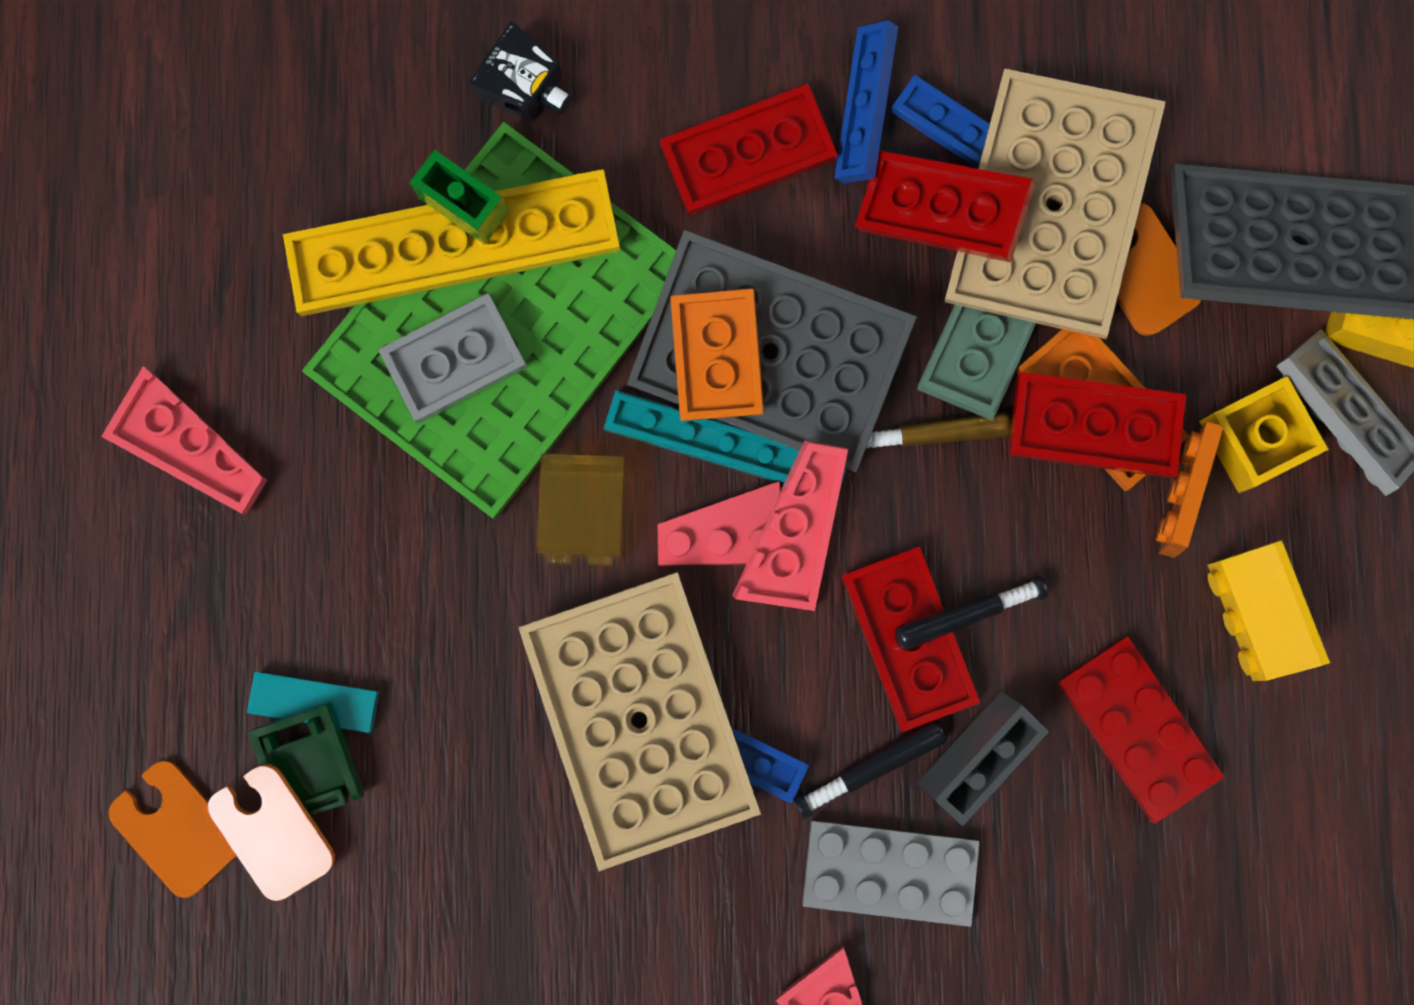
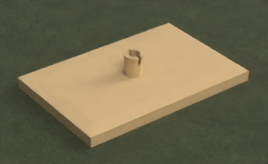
M1004 69L979 169L1032 178L1036 185L1011 263L957 252L945 303L1106 339L1166 102ZM1048 206H1054L1058 210L1052 211L1048 208Z
M678 572L518 627L598 871L761 815ZM637 712H643L647 716V724L643 728H638L632 723L633 716Z

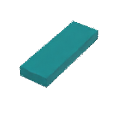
M254 672L247 713L281 719L332 701L341 729L372 733L380 692Z

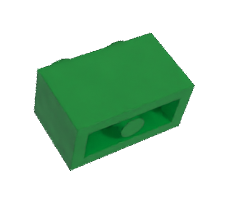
M435 149L409 182L420 200L484 245L509 213L502 196Z

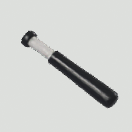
M1033 576L1028 579L1027 584L999 593V595L991 593L904 623L895 629L894 637L896 643L904 650L911 649L981 620L998 615L1004 609L1032 598L1036 601L1047 598L1049 592L1047 583L1041 576Z
M936 720L926 723L865 760L841 772L838 779H834L832 782L823 785L820 789H816L808 795L798 794L793 800L803 819H808L813 815V810L842 795V793L849 792L850 794L871 781L944 744L947 740V733L942 724Z

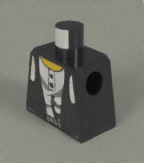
M512 21L508 24L469 81L475 98L529 121L535 119L543 106L558 115H562L572 99V94L557 86L562 78L558 61Z

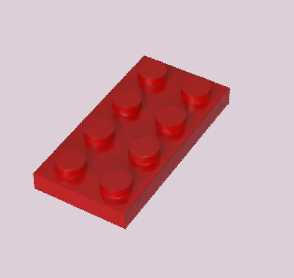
M809 84L802 85L659 140L660 147L688 216L837 161L838 157Z
M879 151L875 179L869 180L855 227L860 232L1011 263L1036 184L1032 178Z
M1020 372L1017 375L1008 456L1174 478L1178 476L1186 394Z
M920 546L841 576L900 732H905L980 703L953 632L907 650L900 648L896 643L894 632L897 626L944 610Z
M1128 636L1121 638L1056 682L1151 823H1158L1224 778Z

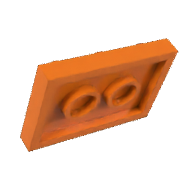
M742 289L670 296L680 421L764 414L755 290Z
M1206 422L1198 432L1192 431L1189 440H1185L1179 463L1185 465L1184 470L1180 471L1177 479L1174 478L1167 497V502L1173 503L1171 511H1168L1166 518L1162 517L1155 541L1162 542L1159 554L1176 558L1189 546L1224 426Z

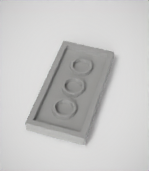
M1322 329L1306 339L1276 366L1283 374V378L1288 376L1295 390L1308 403L1312 414L1318 420L1324 422L1334 434L1342 450L1356 460L1364 470L1368 481L1377 486L1385 496L1399 489L1414 472V437Z
M811 820L802 906L971 927L979 841L976 839Z

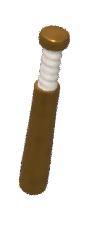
M1000 412L996 414L993 421L976 415L899 426V429L872 432L866 449L897 444L907 447L1006 437L1011 434L1012 419L1008 413Z

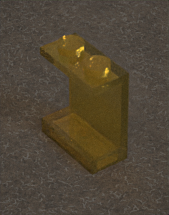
M541 454L537 554L541 557H547V564L571 565L572 558H588V565L613 566V559H623L621 532L623 482L626 479V460L624 457Z

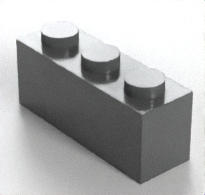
M1001 691L917 784L960 825L964 826L1049 731L1024 706Z

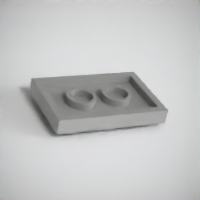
M489 293L378 349L417 424L528 368Z

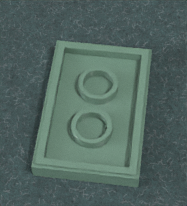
M955 305L921 377L917 390L993 421L1037 323Z

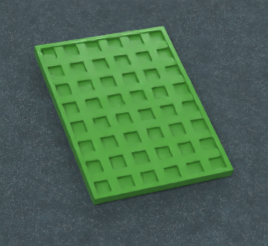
M505 122L501 124L465 169L466 172L493 191L574 175ZM611 202L621 251L355 305L304 367L302 372L488 516L496 520L648 327L676 250ZM489 293L528 368L417 424L378 349Z

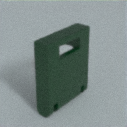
M332 701L258 726L247 732L259 765L271 764L277 767L310 816L346 804L349 801L345 785L352 800L364 797V789ZM309 720L307 724L311 735L281 744L277 733L278 730Z

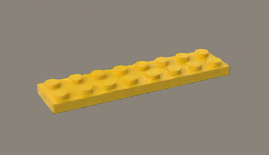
M604 169L495 191L503 197L509 213L485 245L429 205L283 234L296 311L300 316H306L619 252L621 250Z

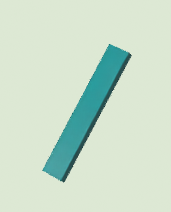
M615 390L604 425V431L771 481H780L781 484L785 483L799 453V450L715 419L680 421L678 408ZM844 468L842 483H843L844 476H845V473H846V470H847L846 468Z

